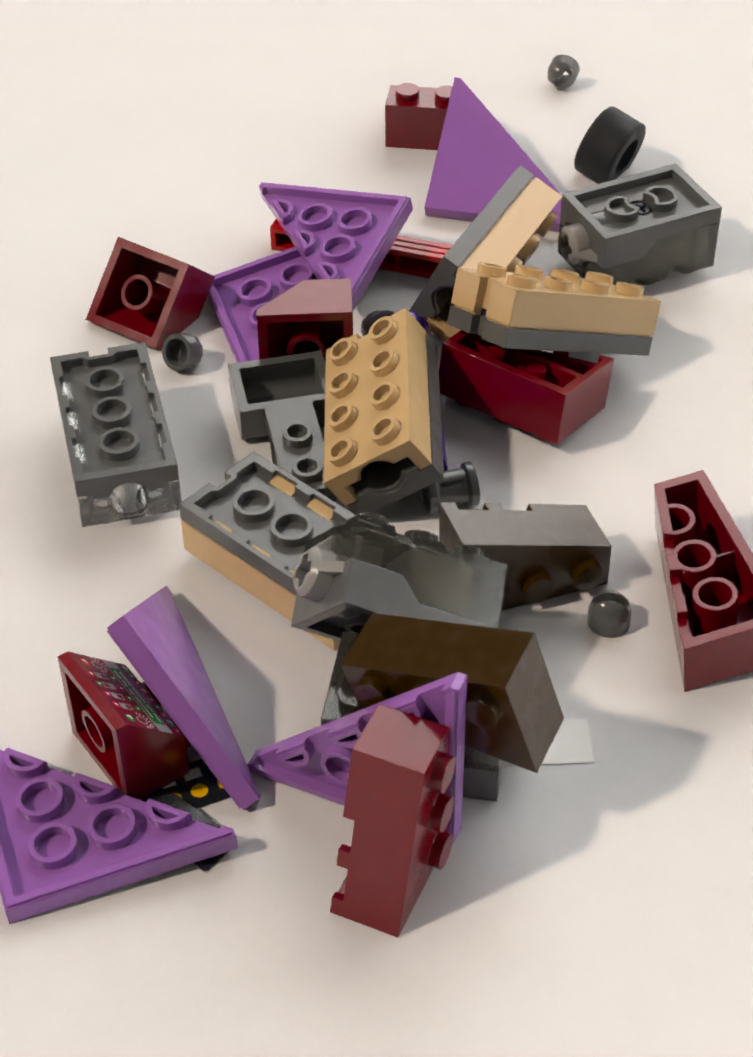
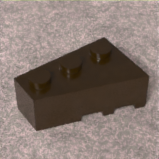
M440 502L439 557L470 568L465 611L462 618L469 620L480 616H488L496 612L542 602L546 599L581 590H589L608 583L612 546L586 505L529 504L526 511L503 510L500 503H485L482 510L458 509L455 502Z
M372 613L340 664L359 707L367 708L457 672L466 674L465 746L535 773L538 772L564 720L534 632Z

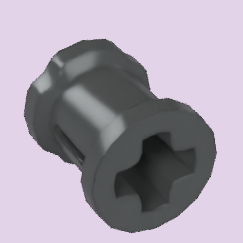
M471 461L461 463L458 469L444 471L443 479L420 489L423 505L428 514L437 513L440 502H455L456 504L466 502L469 507L479 505L480 502L478 477Z

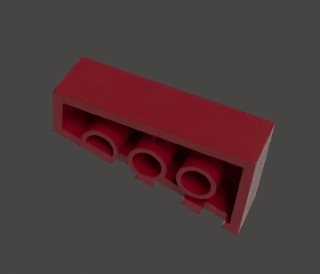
M704 470L654 484L655 528L684 692L753 672V553Z

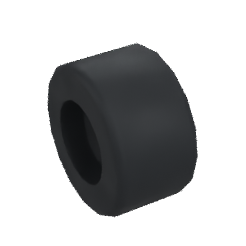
M610 106L603 110L591 124L578 147L574 159L575 169L598 184L617 179L631 166L638 154L646 134V126L616 107Z

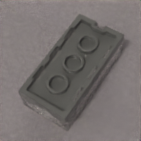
M145 342L107 348L108 354L89 357V352L85 351L50 357L82 527L180 510L179 503L182 502L178 465Z

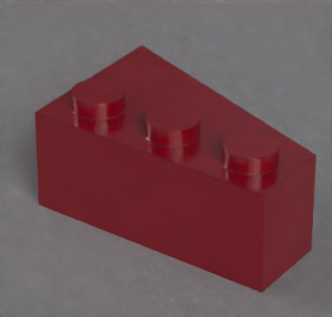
M461 330L442 343L439 366L440 394L454 399L459 405L472 407L488 414L500 423L510 424L529 432L541 441L558 445L605 408L614 358L599 355L598 362L594 363L569 357V352L553 351V353L541 350L507 349L481 339V335L470 334Z
M378 704L352 749L343 817L354 820L351 847L342 844L338 849L336 865L346 868L348 871L339 891H336L332 896L331 913L398 938L433 868L441 870L445 866L453 844V835L446 832V827L454 808V797L447 793L456 765L455 756L449 755V727Z

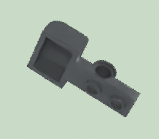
M322 351L228 364L232 403L241 440L269 436L273 464L329 499L338 501V498L323 483L324 440L320 428L325 427L326 364Z

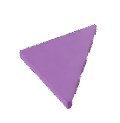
M455 77L425 202V215L474 221L520 165L534 175L533 179L535 177L539 178L560 194L461 78ZM562 198L553 209V212L559 217L549 231L560 232L563 228L560 224Z
M261 182L259 185L262 199L316 278H351L352 310L354 311L413 210L411 197Z
M296 247L213 275L215 278L208 293V298L237 363L259 360L256 310L303 280H317Z
M165 586L108 626L107 632L239 809L245 810L260 799L261 795L169 588Z
M460 672L451 674L256 750L247 766L250 772L345 805L352 749L378 704L449 727V755L455 756L456 765L452 780L448 786L447 794L454 797V808L446 827V832L453 835L454 843L462 825L467 675Z
M6 748L5 751L0 750V893L9 924L238 848L233 828L224 825L220 826V828L210 826L192 819L191 813L152 799H148L147 802L119 793L116 786L80 773L72 776L48 767L47 761L11 748Z

